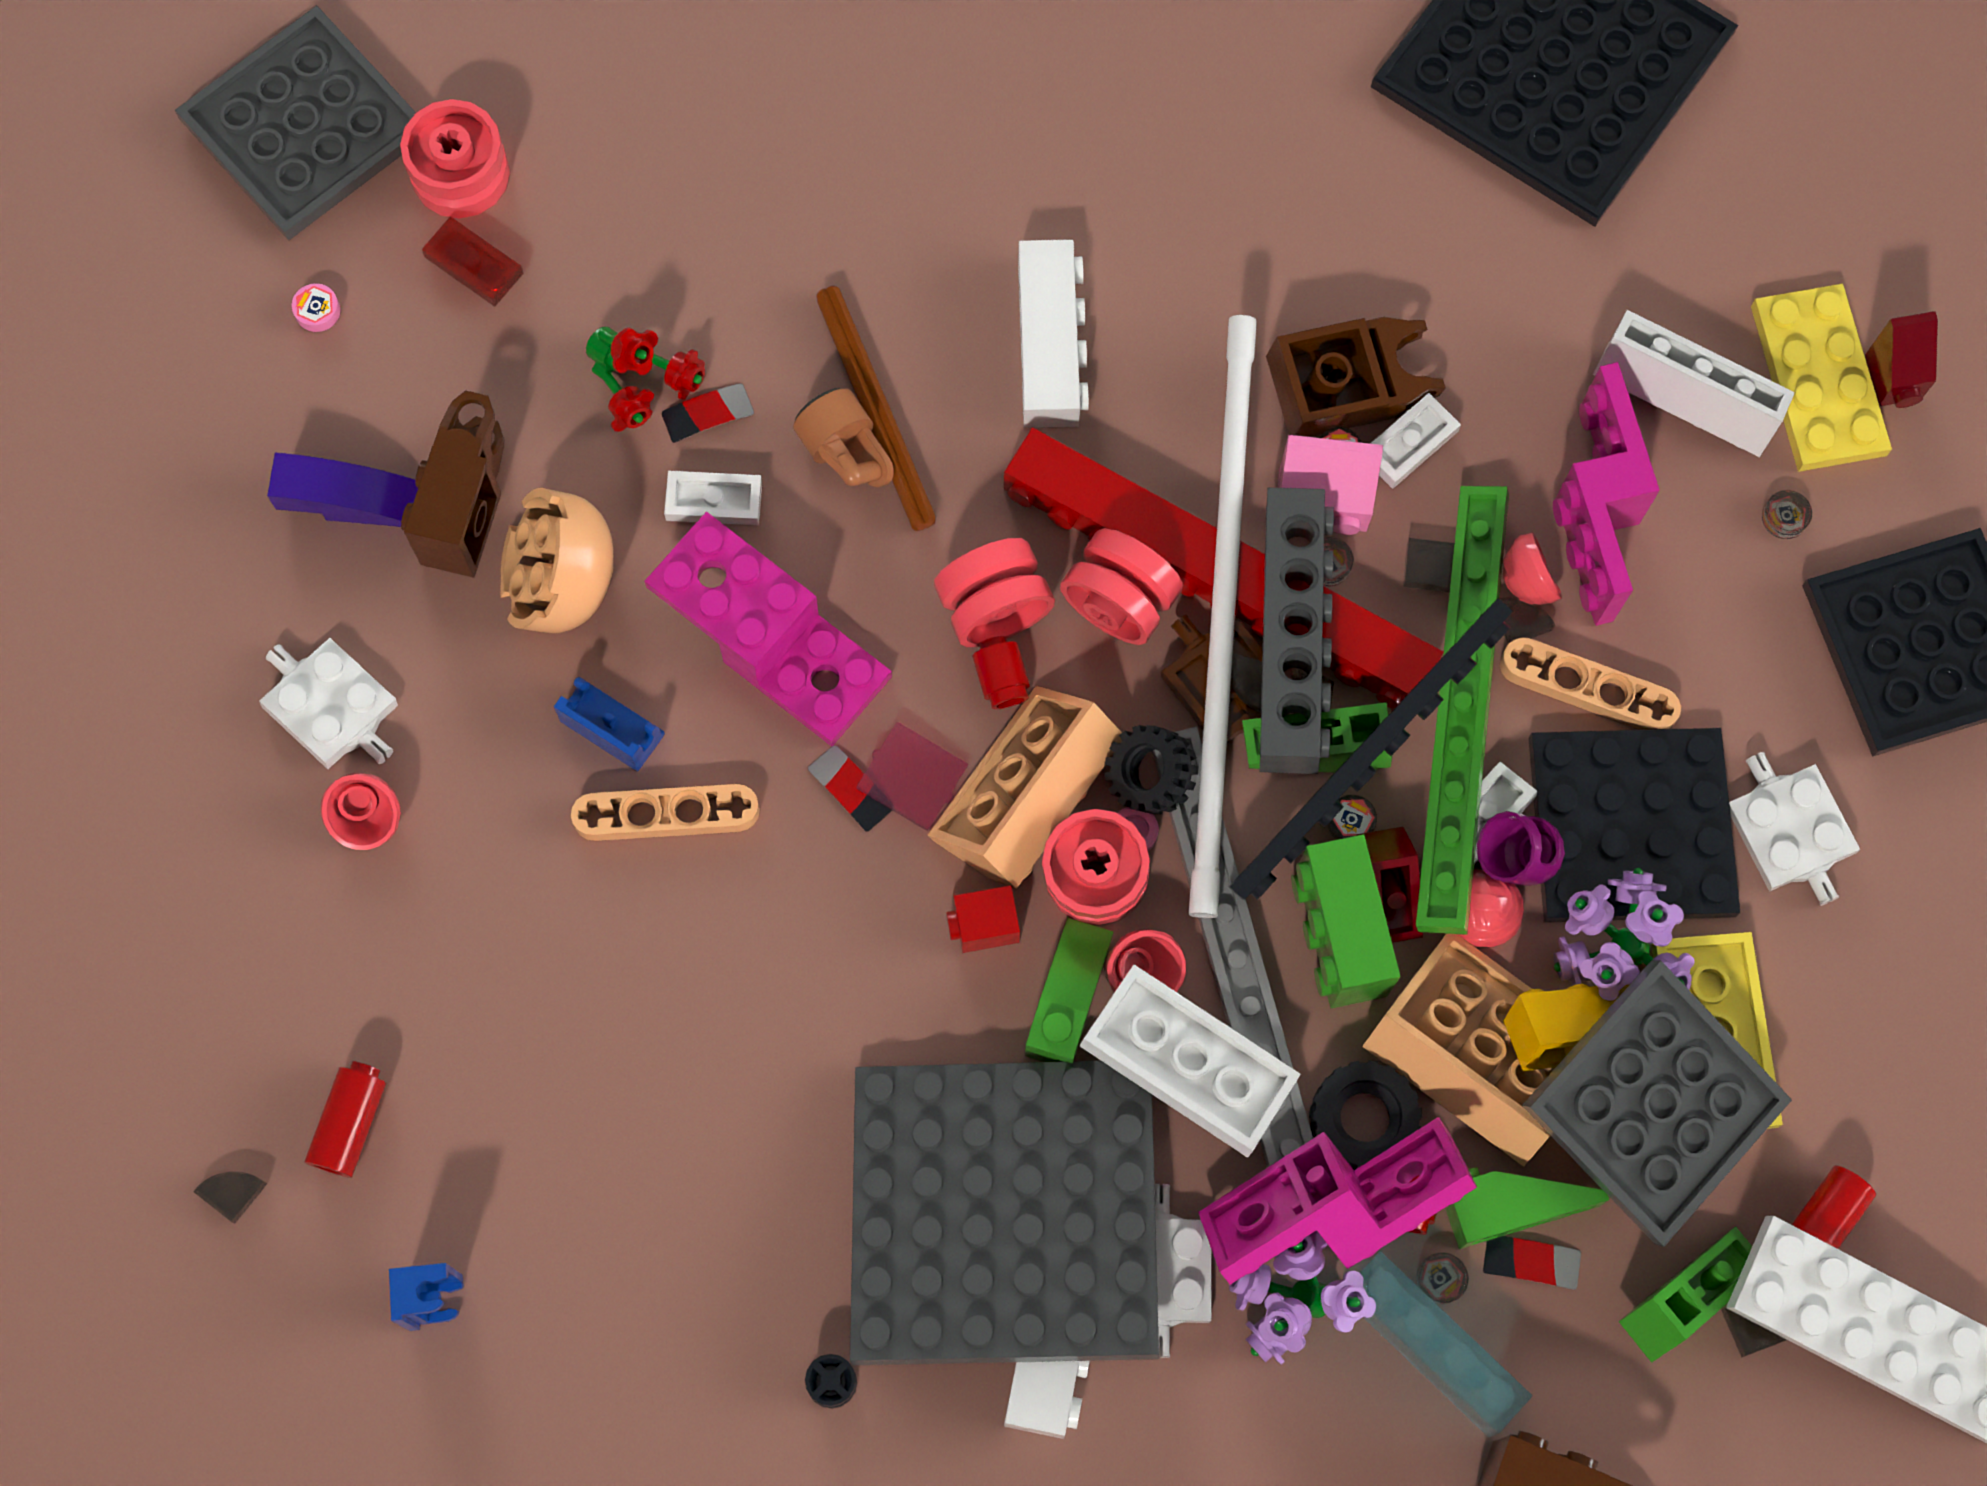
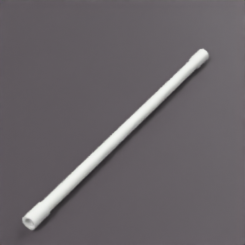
M1247 315L1232 316L1229 318L1226 353L1228 373L1195 863L1191 873L1189 915L1198 918L1218 917L1221 824L1251 365L1255 355L1257 320L1254 317Z

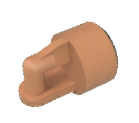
M834 388L812 399L799 411L795 418L793 429L815 462L828 463L849 486L868 483L873 487H881L891 482L893 478L892 462L871 432L873 428L872 420L850 389Z

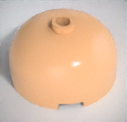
M536 488L530 491L522 500L523 507L527 509L519 525H509L501 559L500 596L501 598L510 596L512 600V612H510L507 620L513 627L543 633H562L585 623L601 605L613 573V542L605 519L590 502L574 494ZM523 556L549 560V563L536 562L534 566L518 564ZM525 603L545 606L547 608L545 611H534Z

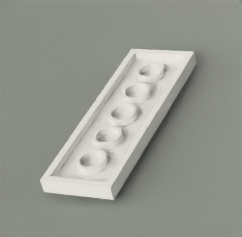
M1765 1216L1726 1308L1987 1443V1327L1775 1216Z

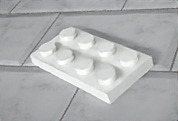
M1133 965L1080 1044V1047L1247 1158L1255 1149L1301 1075L1136 965Z

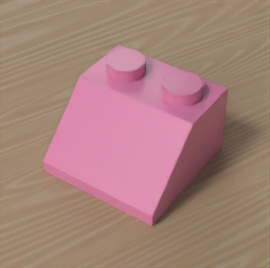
M1288 435L1279 468L1277 488L1325 489V507H1334L1333 532L1343 535H1353L1359 531L1367 532L1373 515L1383 445Z

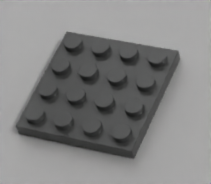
M317 5L175 109L180 121L288 241L402 155L400 143L404 128L416 113Z
M1651 960L1522 1106L1654 1244L1665 1247L1792 1099L1661 960Z

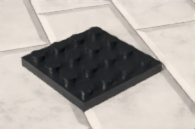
M1981 528L1813 577L1805 581L1802 587L1872 757L1987 722V541Z
M1721 728L1531 733L1528 739L1532 787L1537 790V795L1534 799L1535 817L1549 821L1558 829L1564 841L1565 851L1562 866L1556 875L1541 884L1544 922H1567L1570 915L1567 906L1569 899L1577 892L1593 891L1598 885H1605L1610 890V896L1607 901L1614 908L1612 921L1626 920L1629 914L1630 903L1616 901L1617 886L1608 885V879H1622L1623 871H1634L1636 868L1642 869L1643 872L1652 873L1653 883L1666 885V891H1656V895L1659 900L1668 905H1678L1684 913L1683 919L1737 917L1740 914Z

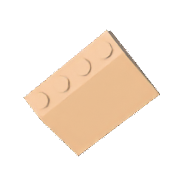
M1446 934L1362 1047L1386 1065L1395 1068V1072L1401 1076L1404 1075L1410 1083L1523 1167L1550 1137V1134L1522 1105L1555 1068L1523 1071L1503 1022L1519 994L1532 988L1458 934Z

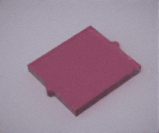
M897 722L880 750L875 749L872 752L873 761L856 789L928 831L944 804L952 802V791L969 764Z

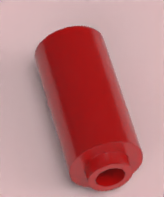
M352 1061L350 1068L339 1067L304 1163L332 1174L352 1178L386 1086V1082L378 1078L379 1069L356 1061Z
M1835 1165L1792 1225L1839 1249L1876 1197V1192L1859 1175L1844 1167Z

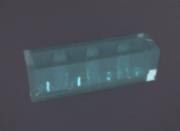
M1381 1251L1359 1272L1363 1276V1287L1368 1297L1373 1298L1376 1303L1373 1316L1364 1319L1488 1437L1499 1434L1533 1395Z

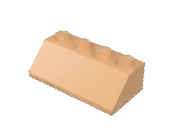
M1035 686L1028 696L1029 699L1021 705L928 833V836L934 842L987 878L1007 886L1011 885L1015 889L1031 873L1033 865L1043 853L1045 843L1055 827L1068 818L1076 805L1086 796L1089 787L1104 768L1106 757H1113L1114 752L1109 749L1112 743L1122 742L1119 736L1122 732L1094 702Z

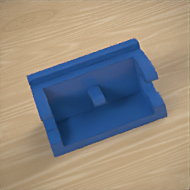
M576 678L574 680L576 688L569 699L561 696L554 705L560 722L638 772L664 737L665 732L583 678Z
M447 1263L389 1269L392 1322L409 1331L420 1330V1325L449 1322L459 1315V1311L456 1309L438 1311L444 1305V1302L441 1300V1292L452 1293L463 1289V1275Z

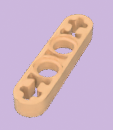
M1523 637L1513 640L1508 644L1500 658L1501 672L1510 682L1638 730L1671 729L1681 713V704L1678 697L1667 688L1530 638ZM1521 652L1529 655L1528 662L1532 664L1528 665L1525 671L1516 668L1517 660L1514 659ZM1546 660H1549L1552 663L1545 673V678L1541 679L1538 677L1542 671L1541 667ZM1560 667H1571L1579 674L1580 685L1572 689L1563 688L1555 679V670ZM1607 683L1620 686L1624 691V702L1615 706L1607 704L1601 698L1600 687ZM1636 693L1642 695L1637 702L1639 705L1634 713L1628 711V708L1635 699ZM1655 701L1662 703V711L1668 714L1663 715L1660 720L1653 719V711L1648 708Z
M727 784L600 792L583 795L572 806L571 820L580 836L593 841L741 832L751 828L759 818L760 808L757 796L752 789L745 785ZM737 797L742 798L744 805L751 806L750 809L743 810L742 818H733L732 812L729 810L716 811L719 820L711 821L710 798H716L718 808L732 806L733 798ZM688 799L697 800L703 806L701 817L691 823L683 822L676 816L679 804ZM640 802L649 803L655 808L653 820L643 826L634 825L628 819L631 807ZM620 804L619 816L623 825L622 827H615L614 818L608 817L598 819L597 827L591 828L587 820L581 819V817L589 815L590 807L594 806L598 807L601 814L612 815L615 814L613 805Z

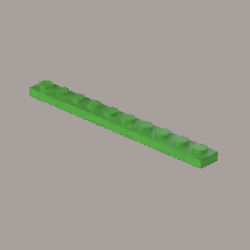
M1460 486L1443 656L1486 609L1500 598L1502 560L1509 503L1507 486ZM1483 643L1471 656L1477 665L1458 685L1450 679L1439 692V695L1444 700L1438 706L1416 918L1418 932L1468 934L1495 645L1490 649Z

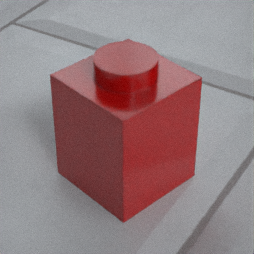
M1011 885L954 895V910L946 912L950 939L951 941L960 939L962 953L1020 943V928Z

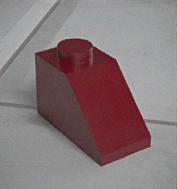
M1936 311L1890 319L1865 354L1879 407L1895 404L1897 408H1906L1916 405L1923 400V397L1936 382L1938 336Z
M1404 827L1356 834V836L1363 834L1365 836L1392 943L1423 938V932H1418L1416 927L1420 889L1418 854Z

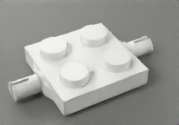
M331 638L324 642L309 657L299 662L286 652L280 644L273 647L275 653L272 650L267 653L266 660L270 661L284 675L280 683L259 700L262 708L327 769L334 765L344 754L359 747H362L371 755L378 764L385 762L384 756L388 759L392 755L393 749L384 743L375 732L380 722L398 706L396 698Z
M1765 752L1751 756L1746 760V763H1748L1758 786L1751 793L1729 802L1730 816L1769 892L1790 882H1805L1808 880L1820 902V906L1839 898V895H1837L1826 872L1834 863L1856 854L1860 848L1818 767L1815 764L1792 775H1779L1776 777L1765 756Z
M1155 1184L1159 1358H1169L1170 1327L1181 1323L1211 1322V1247L1201 1220L1182 1219L1170 1214V1185L1162 1184L1160 1186V1184Z

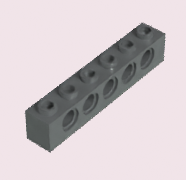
M1267 488L1259 772L1318 774L1320 758H1329L1330 729L1321 728V712H1330L1331 683H1322V667H1331L1332 640L1331 638H1322L1323 623H1331L1332 594H1323V579H1332L1333 550H1324V535H1333L1334 507H1325V489ZM1293 537H1303L1310 544L1304 547H1297L1290 544L1288 540ZM1293 580H1301L1310 587L1303 591H1296L1289 588L1287 584ZM1291 624H1301L1309 632L1304 635H1293L1285 628ZM1291 668H1299L1304 670L1309 676L1303 680H1292L1284 673ZM1290 713H1299L1305 716L1308 721L1303 725L1293 726L1285 722L1283 717Z

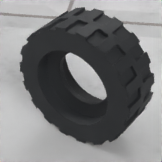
M1368 1060L1367 1063H1359V1061L1350 1062L1348 1066L1343 1068L1340 1066L1335 1069L1330 1076L1325 1078L1316 1091L1309 1109L1312 1136L1315 1138L1322 1132H1325L1353 1170H1356L1421 1128L1419 1123L1422 1118V1108H1419L1417 1102L1419 1097L1416 1090L1413 1091L1408 1084L1410 1081L1404 1075L1400 1076L1396 1073L1395 1068L1389 1065L1382 1066L1378 1064V1061ZM1357 1094L1374 1095L1387 1107L1389 1125L1386 1132L1377 1140L1370 1142L1356 1140L1348 1135L1342 1126V1107L1350 1097Z

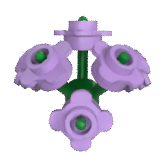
M1636 868L1634 871H1623L1622 879H1608V885L1617 886L1616 901L1630 903L1629 914L1625 920L1627 928L1620 930L1611 924L1614 908L1607 901L1610 896V890L1605 885H1598L1590 892L1581 891L1575 893L1567 903L1570 915L1569 920L1565 924L1566 931L1572 935L1583 931L1586 935L1591 936L1604 931L1612 940L1603 944L1600 951L1588 954L1583 941L1567 944L1564 936L1559 937L1558 942L1561 951L1554 953L1555 964L1553 968L1558 973L1560 980H1568L1573 985L1581 984V981L1591 979L1599 988L1600 997L1612 1001L1619 996L1620 989L1627 984H1631L1640 974L1637 965L1645 964L1647 966L1651 960H1661L1689 990L1692 981L1690 969L1695 962L1690 954L1683 953L1678 958L1671 953H1662L1655 958L1649 955V944L1659 947L1667 946L1672 941V929L1675 925L1680 924L1684 918V913L1678 905H1668L1658 899L1656 891H1666V885L1653 883V874L1643 872L1640 868Z
M1314 1231L1296 1246L1289 1247L1275 1256L1276 1259L1273 1262L1275 1270L1279 1274H1288L1290 1277L1299 1280L1293 1287L1271 1282V1268L1266 1264H1262L1255 1272L1245 1275L1231 1285L1229 1284V1290L1236 1293L1235 1307L1237 1310L1243 1311L1247 1306V1302L1260 1305L1264 1301L1267 1309L1266 1315L1254 1325L1250 1321L1246 1323V1326L1252 1332L1246 1338V1341L1252 1347L1250 1350L1253 1356L1259 1355L1265 1363L1274 1357L1282 1365L1285 1361L1281 1356L1287 1350L1290 1352L1302 1350L1306 1345L1304 1335L1310 1330L1312 1317L1321 1318L1327 1315L1333 1320L1336 1330L1350 1332L1355 1322L1362 1317L1370 1318L1375 1312V1300L1368 1297L1363 1287V1276L1359 1272L1347 1271L1343 1276V1280H1335L1328 1285L1318 1282L1316 1276L1325 1265V1257L1322 1250L1328 1245L1318 1231Z

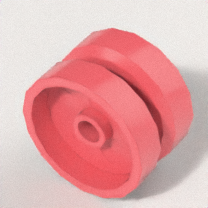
M449 99L431 103L416 112L405 126L400 143L403 163L410 176L414 192L425 207L440 216L460 219L479 215L491 208L506 191L510 175L508 160L498 127L487 111L471 102Z
M1106 528L1098 530L1084 549L1083 557L1086 562H1079L1071 567L1061 582L1060 590L1066 601L1094 626L1126 643L1135 645L1146 644L1159 625L1160 617L1157 611L1163 612L1171 608L1182 592L1183 583L1178 573L1165 559L1137 539L1117 530Z
M1007 538L978 547L952 561L934 579V587L943 607L955 611L951 616V625L961 645L965 647H979L980 642L992 637H1012L1036 624L1054 607L1055 598L1046 579L1039 575H1033L1037 570L1038 562L1028 541L1022 538Z
M1100 809L1074 813L1055 827L1045 843L1042 866L1048 894L1059 910L1072 919L1092 925L1117 922L1134 911L1146 894L1150 874V858L1146 841L1136 826L1118 813ZM1094 862H1100L1104 865L1105 872L1096 875L1093 869H1088L1089 865Z

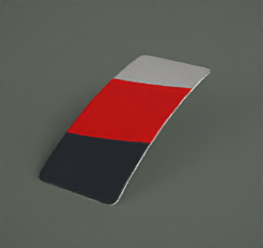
M741 383L699 395L662 411L663 420L673 443L709 428L754 414L745 388Z
M832 746L808 767L809 772L839 801L864 831H870L893 811L894 807L838 746Z
M1501 1236L1487 1241L1483 1272L1485 1274L1534 1281L1575 1290L1578 1284L1581 1252L1576 1249Z

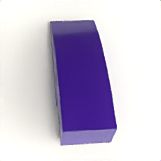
M275 452L267 496L276 510L320 513L327 521L401 527L404 509L408 503L414 502L418 488L416 487L415 479L383 470L337 460Z

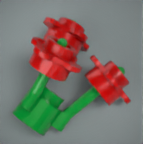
M607 326L597 329L587 342L586 354L595 361L592 372L603 379L614 394L608 404L609 411L615 417L611 423L612 429L615 432H621L627 427L634 429L643 425L653 413L650 408V402L654 398V393L650 389H643L641 391L637 386H627L622 389L611 374L612 372L625 373L627 370H633L639 375H646L651 370L652 364L666 370L664 375L665 384L671 387V389L678 391L679 399L685 400L690 391L695 392L700 387L705 376V363L697 358L698 352L693 349L688 351L687 354L680 351L669 361L654 354L653 348L658 343V336L652 330L639 333L627 327L617 333Z

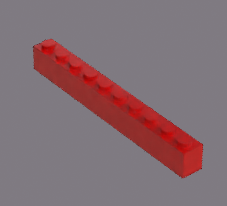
M1032 427L1004 471V490L1008 491V496L1021 506L1029 508L1033 505L1048 513V518L1061 528L1070 530L1073 527L1088 535L1089 541L1098 530L1104 528L1117 530L1137 539L1165 559L1178 573L1183 583L1181 594L1193 597L1195 594L1211 603L1210 606L1212 608L1217 528ZM1240 541L1235 617L1251 625L1254 633L1263 638L1265 554ZM1293 580L1287 584L1289 588L1296 591H1303L1310 587L1301 580ZM1323 586V594H1332L1331 623H1323L1322 638H1331L1332 640L1331 667L1328 668L1335 671L1334 675L1341 682L1351 687L1362 686L1377 694L1376 698L1379 702H1386L1388 708L1394 709L1442 658L1444 651ZM1291 624L1285 628L1293 635H1304L1309 632L1301 624Z

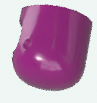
M1511 811L1497 813L1489 819L1480 831L1477 842L1478 860L1482 869L1492 879L1525 886L1543 884L1555 876L1562 866L1565 855L1564 841L1558 829L1549 821L1535 816L1527 817L1526 815Z

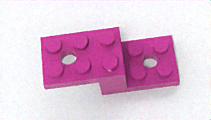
M1618 362L1600 366L1582 404L1579 406L1581 424L1584 430H1590L1595 444L1592 449L1593 459L1572 465L1556 498L1553 500L1555 521L1559 527L1564 526L1569 541L1566 543L1569 565L1572 569H1578L1582 582L1579 588L1580 600L1584 610L1591 612L1595 626L1613 622L1633 591L1614 530L1639 525L1660 491Z
M707 511L644 581L646 588L719 644L723 662L831 747L892 678V671L819 615L816 595ZM712 567L719 568L726 574L724 582L715 588L705 587L699 581L702 572ZM824 670L834 672L839 677L837 686L830 691L816 689L812 684V680L818 672Z
M1437 1117L1356 1170H1353L1326 1133L1322 1132L1200 1210L1198 1214L1219 1272L1231 1285L1245 1275L1255 1272L1262 1264L1284 1250L1296 1246L1316 1230L1344 1266L1349 1269L1361 1260L1371 1257L1380 1248L1399 1236L1414 1230L1420 1223L1445 1207L1458 1202L1464 1195L1477 1188V1185L1448 1129L1440 1118ZM1420 1175L1416 1180L1409 1183L1414 1177Z

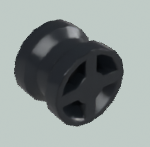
M827 1354L818 1357L811 1363L806 1371L805 1384L814 1402L824 1408L834 1409L844 1406L852 1399L856 1393L857 1378L849 1361L839 1355Z

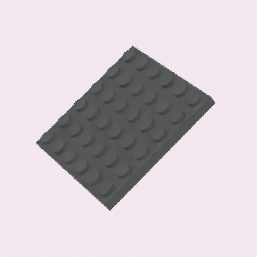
M1073 1061V1064L1068 1062L855 1067L850 1362L852 1366L1159 1359L1153 1105L1151 1093L1103 1061Z

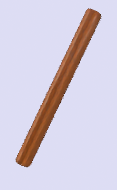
M837 286L821 289L816 296L817 303L859 403L873 422L872 433L892 462V481L911 527L915 531L929 528L935 524V513L842 293Z

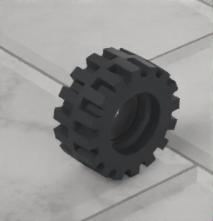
M1142 725L1132 727L1133 732L1124 731L1119 736L1122 742L1112 743L1109 749L1114 752L1113 757H1106L1105 765L1111 766L1110 772L1104 774L1105 781L1113 783L1108 788L1112 796L1119 797L1118 802L1123 806L1150 814H1163V811L1171 812L1177 809L1175 803L1184 804L1189 798L1185 794L1186 790L1193 791L1196 785L1195 782L1191 781V776L1198 775V766L1191 764V761L1197 757L1194 750L1187 748L1190 743L1185 738L1178 736V733L1152 725H1147V727ZM1158 750L1164 761V772L1160 781L1153 788L1144 789L1139 780L1140 764L1149 752Z

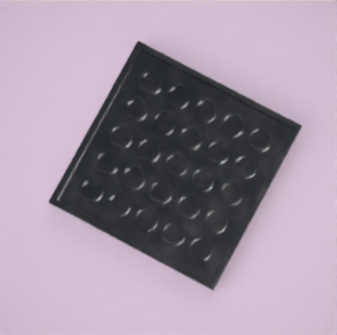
M1432 0L1373 78L1371 88L1596 227L1735 34L1739 25L1698 0Z

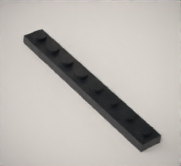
M1498 598L1486 609L1229 885V888L1239 898L1245 900L1252 894L1258 900L1276 881L1277 877L1271 871L1278 863L1285 858L1291 864L1305 850L1306 846L1311 843L1304 835L1317 822L1325 828L1343 809L1344 806L1337 800L1351 786L1358 792L1373 777L1377 770L1371 765L1372 762L1383 751L1392 756L1410 737V734L1404 728L1412 719L1418 715L1425 720L1444 699L1438 694L1439 690L1450 679L1458 685L1477 665L1471 656L1484 643L1491 649L1507 633L1511 627L1504 621L1513 611Z

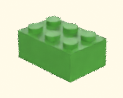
M1364 834L1306 846L1300 862L1296 864L1297 874L1291 876V883L1296 902H1304L1308 920L1303 921V932L1308 949H1316L1320 967L1314 968V975L1319 995L1321 997H1328L1330 1009L1387 997L1401 976Z

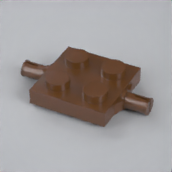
M1186 614L1181 616L1180 620L1177 619L1171 625V628L1175 630L1187 648L1179 659L1162 670L1161 677L1203 730L1210 633L1202 636ZM1238 618L1235 619L1227 743L1239 734L1244 733L1242 720L1261 718L1262 648Z

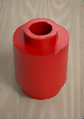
M996 636L980 642V650L976 651L972 657L984 699L990 700L992 709H1005L1028 700L1029 697L1026 689L1030 687L1018 643L1015 641L1007 642L1006 636Z

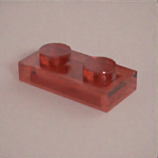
M451 216L422 248L426 259L494 307L524 274L520 264Z

